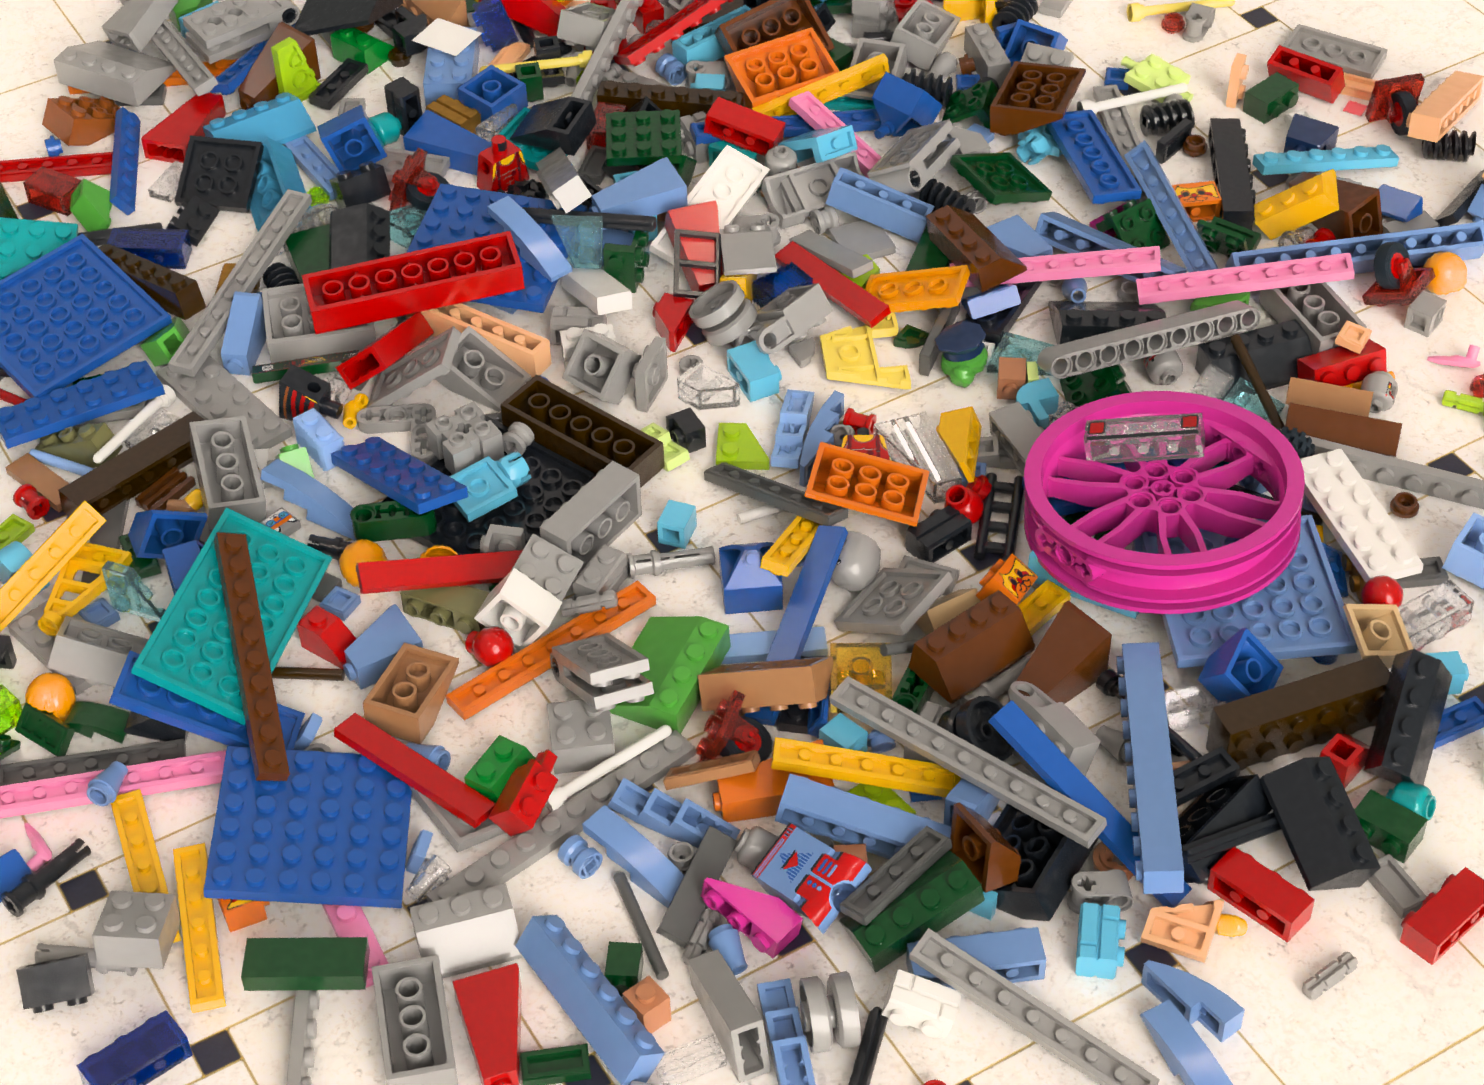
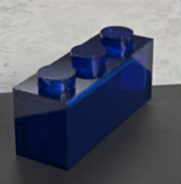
M113 228L107 244L116 246L168 269H186L192 252L188 230Z
M167 1010L159 1015L149 1018L144 1024L130 1033L118 1037L112 1044L101 1051L89 1055L76 1067L83 1085H147L193 1054L187 1036Z

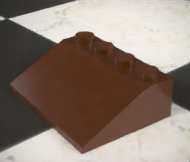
M769 0L719 25L714 33L726 55L810 27L814 29L827 52L835 48L810 0Z
M1015 61L990 105V132L998 133L1002 136L1016 135L1063 119L1086 73V69Z

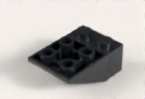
M569 96L533 105L510 137V140L551 151L561 147L565 154L574 156L597 124L592 103L588 100Z

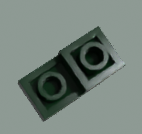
M76 701L65 723L75 728V732L92 738L96 732L122 744L127 736L124 729L130 713L104 704Z

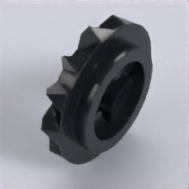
M524 178L521 182L514 181V185H509L506 192L507 194L520 196L523 193V196L539 199L546 198L544 186L541 182H536L535 179L526 181Z

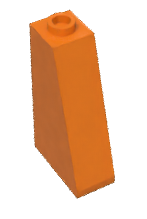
M823 739L810 742L824 745ZM772 758L760 762L755 772L718 779V792L712 793L715 812L721 811L722 819L728 823L776 816L790 773L807 777L812 781L834 787L833 779L771 769Z

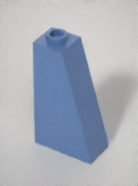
M665 157L592 195V207H589V212L643 216L658 215L668 210L688 206L687 185L669 159Z

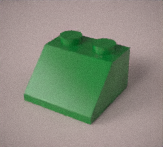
M356 28L337 30L330 35L334 59L342 63L347 58L366 63L369 70L367 75L389 60V51L395 47Z
M499 735L465 775V784L496 803L511 774L518 767L527 764L530 759L533 758L535 760V757L525 746Z

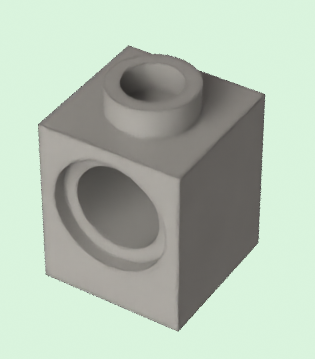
M1423 290L1408 307L1404 328L1429 337L1443 321L1447 300Z

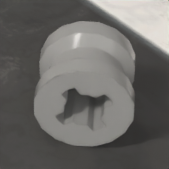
M828 205L823 210L815 209L810 212L811 225L817 234H822L827 229L839 226L837 213L832 206Z
M512 423L508 428V432L502 435L504 451L507 454L517 451L523 455L526 447L531 445L535 439L532 430L524 423Z

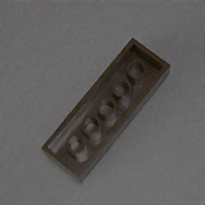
M538 375L534 376L500 404L503 425L509 428L514 422L524 423L532 430L536 443L594 474H597L601 469H604L609 463L614 461L639 474L641 488L665 467L663 442Z
M1376 655L1213 707L1206 749L1208 752H1211L1222 746L1240 766L1241 771L1248 766L1260 762H1269L1276 757L1288 753H1296L1303 748L1315 744H1324L1337 733L1351 735L1358 730L1376 726L1390 671L1379 656Z

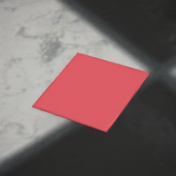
M1349 101L1343 111L1362 116L1368 106Z

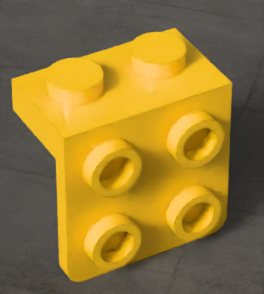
M943 0V9L960 17V21L980 19L981 23H988L991 30L994 31L992 21L997 14L995 2L998 0Z

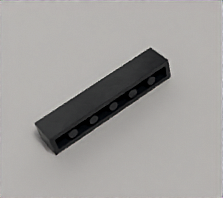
M1210 118L1208 144L1213 179L1222 198L1219 218L1252 230L1253 221H1255L1254 204L1256 193L1255 190H1251L1253 187V174H1250L1251 161L1246 159L1248 157V143H1245L1246 129L1241 128L1240 118Z

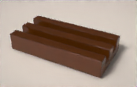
M173 467L135 498L136 505L145 511L166 510L168 499H179L196 485L195 478L192 476L187 477V473L184 471L180 473L178 468Z

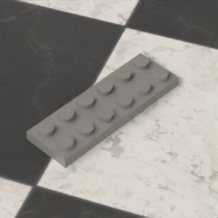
M210 355L194 377L171 372L168 365L156 371L160 382L170 386L174 390L176 397L205 420L246 415L253 449H270L293 436L289 425Z

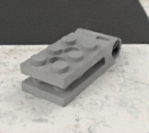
M224 0L200 11L193 12L182 19L183 25L189 30V32L185 33L187 42L209 64H212L268 40L281 22L290 26L295 24L299 19L300 10L290 0Z
M950 119L909 129L867 172L869 179L904 194L920 191L930 179H934L936 172L944 168L947 160L951 159L952 155L961 146L958 137L947 139V134L953 129Z
M609 633L552 647L550 660L555 679L599 711L611 710L616 707V704L625 701L627 703H637L645 699L644 696L654 694L652 681L640 674L650 670L648 658Z

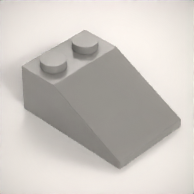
M917 0L896 26L890 42L906 44L907 60L917 68L929 71L937 55L942 53L961 18L928 1Z
M590 2L563 9L560 13L557 38L564 40V43L567 45L577 46L581 44L586 46V50L595 51L616 9Z
M859 38L850 67L884 53L888 58L890 74L902 79L908 63L906 44ZM881 80L843 95V97L872 100V96Z
M752 223L750 227L739 228V225L731 224L725 225L724 229H719L721 234L722 268L725 276L777 272L770 226H765V223Z
M468 326L460 335L459 347L452 360V369L445 376L440 375L435 379L451 392L500 412V404L525 385L531 378V375Z

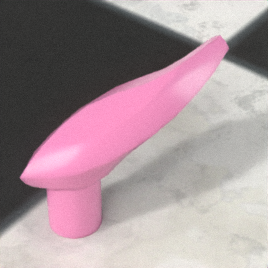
M1469 345L1466 357L1459 355L1430 356L1427 360L1441 365L1476 368L1481 365L1479 361H1476L1480 347Z
M24 823L32 848L37 852L26 864L35 873L42 865L52 859V851L38 831L30 824Z

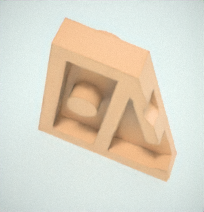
M1214 900L1213 904L1193 906V903L1181 904L1175 908L1167 906L1151 908L1141 935V942L1205 963L1224 907V901Z

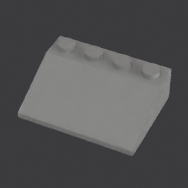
M103 41L69 46L53 60L59 83L135 107L141 105L176 71L169 61Z
M303 283L262 289L266 338L271 363L353 350L360 351L376 340L374 322L315 334Z

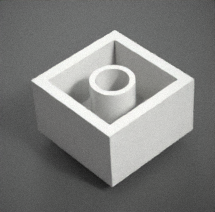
M513 568L487 595L474 619L485 627L497 626L506 630L512 637L514 647L520 651L532 644L550 626L562 602L554 597L551 592L529 579L527 575Z

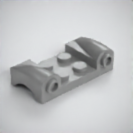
M855 152L763 179L762 193L771 212L779 217L780 229L804 223L805 217L810 216L812 210L818 209L820 211L825 206H828L826 200L832 182L840 167L862 175Z

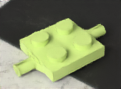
M1150 54L1141 62H1135L1128 58V56H1125L1121 61L1122 66L1130 69L1125 74L1124 82L1141 92L1180 83L1189 84L1191 78L1189 74L1183 72L1180 68L1169 64L1154 54ZM1188 91L1180 93L1183 99L1191 102L1193 94ZM1166 97L1158 98L1155 100L1159 101L1160 103H1163Z

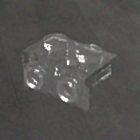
M1202 684L1164 692L1168 726L1174 731L1189 728V722L1199 720L1200 724L1210 723L1212 708L1225 704V701H1215L1214 696Z

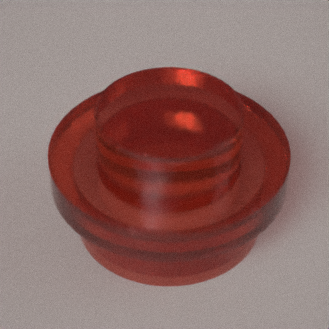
M1168 13L1162 20L1161 27L1168 33H1178L1185 27L1183 16L1178 13Z

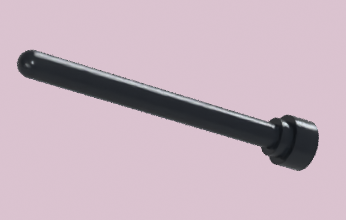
M1113 669L1102 672L1096 681V687L1106 696H1116L1118 699H1125V696H1119L1118 677L1121 676L1117 675ZM1168 726L1170 744L1189 761L1202 756Z

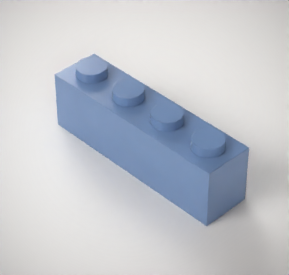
M840 167L832 182L826 204L917 243H919L927 226L925 216L932 213L934 206L842 167Z
M1020 927L1009 931H987L977 935H955L945 938L1012 983L1045 978L1046 956L1038 927ZM919 940L907 943L906 964L908 973L954 989L909 959L911 951Z

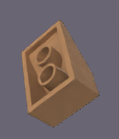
M404 642L363 701L364 718L391 736L421 744L435 724L458 667L459 658Z

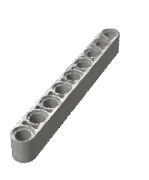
M1235 300L1047 347L1040 352L1037 362L1038 366L1055 378L1063 379L1251 331L1258 326L1261 316L1258 309Z

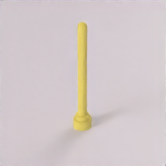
M1198 0L1153 6L1129 3L1127 5V18L1129 22H1137L1149 15L1184 12L1189 10L1191 3L1214 8L1229 7L1235 4V0Z
M585 50L574 57L493 66L506 73H515V65L539 62L540 70L579 66V68H584L585 70L593 54L592 50ZM482 66L479 69V72L483 71L488 66Z

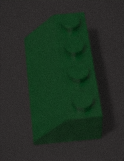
M948 850L867 926L862 925L847 915L839 921L876 973L907 952V943L920 940L928 928L937 933L985 901L980 882L964 861Z

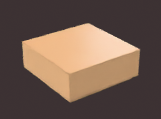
M1347 320L1338 333L1335 344L1360 354L1369 340L1372 330Z

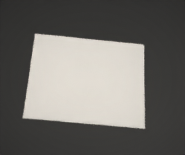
M437 18L412 41L457 56L482 33Z

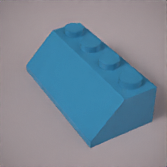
M287 92L278 94L275 97L276 99L271 101L257 102L253 108L236 110L232 113V116L227 118L213 119L209 122V125L203 126L205 137L262 143L268 137L281 145L317 130L300 99Z
M268 137L262 143L264 150L250 205L258 232L287 189L306 193L291 149ZM311 205L308 207L302 218H305L308 215L311 209Z

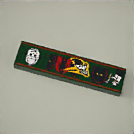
M359 350L252 366L253 382L257 384L281 380L291 365H295L313 375L337 371L335 367L356 354Z

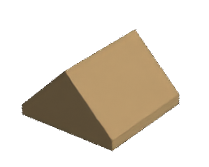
M977 588L960 589L935 600L928 611L918 619L916 624L925 635H928L979 603L981 600L975 596L978 593Z
M1345 604L1343 606L1362 660L1378 655L1389 669L1392 668L1395 655L1413 649L1397 605Z

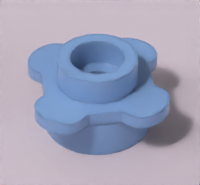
M876 729L868 734L867 746L871 747L875 753L887 752L896 747L894 739Z

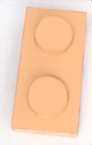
M1237 53L1233 61L1226 107L1236 108L1239 99L1243 100L1246 85L1242 84L1243 80H1246L1249 71V65H1245L1247 55Z

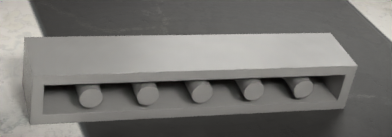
M561 147L536 163L539 169L536 174L557 209L562 207L567 214L592 196Z

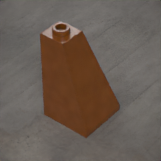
M284 22L279 23L238 88L241 108L247 110L253 108L257 102H268L276 99L275 97L279 94L271 47L288 37L296 40L306 57V63L314 71L316 80H319L321 75L315 39Z
M1303 172L1288 183L1289 188L1317 175ZM1336 179L1339 210L1311 222L1317 229L1327 228L1331 230L1336 240L1383 234L1380 191L1377 188Z
M1068 600L1060 609L1016 681L1031 683L1055 702L1062 701L1065 704L1096 683L1100 674L1108 670L1112 634ZM1018 690L1024 696H1030L1027 692Z

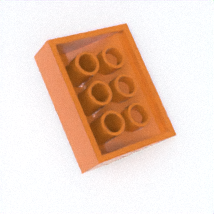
M812 27L724 55V60L736 90L744 94V107L749 109L840 72Z
M820 442L804 497L917 527L930 471Z

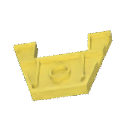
M895 312L890 313L873 328L866 324L854 329L848 326L820 335V348L826 378L875 386L911 389L908 366L879 367L873 338L898 335Z

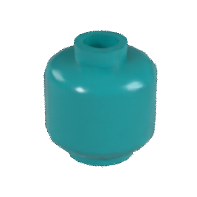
M383 112L369 118L384 146L394 143L399 139L401 123L391 113Z
M1401 781L1397 783L1394 789H1389L1386 794L1387 798L1428 819V821L1434 815L1436 798L1425 785Z

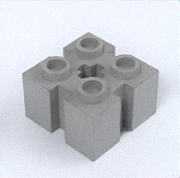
M852 0V14H854L852 38H865L863 37L864 32H884L885 29H888L889 23L893 22L896 16V8H893L895 0Z
M474 401L454 410L455 415L452 417L442 415L425 423L430 450L439 460L444 458L445 467L452 475L487 456L494 461L504 457L502 432L491 420H485V413Z

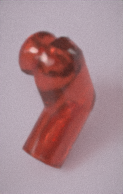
M1484 374L1474 377L1471 381L1469 389L1475 397L1484 398Z

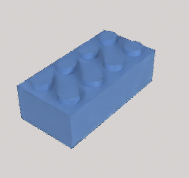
M477 27L469 28L477 31ZM478 37L457 56L428 47L423 80L426 106L433 101L436 102L444 94L454 100H459L457 88L477 75L480 52Z

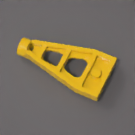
M86 542L61 568L45 606L44 614L38 620L40 630L49 636H56L66 616L73 617L121 577L133 561L131 552ZM78 570L100 575L91 583L73 580ZM65 591L80 594L72 602L61 599Z

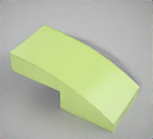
M651 423L641 429L642 432L663 442L665 465L663 469L669 472L690 460L688 450L671 441L668 430L655 423Z

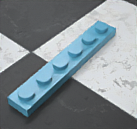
M1377 145L1376 147L1356 146L1350 149L1335 147L1332 150L1311 149L1310 151L1302 152L1289 150L1286 153L1265 152L1264 154H1254L1252 164L1262 175L1321 172L1331 169L1336 171L1397 167L1399 157L1389 146Z

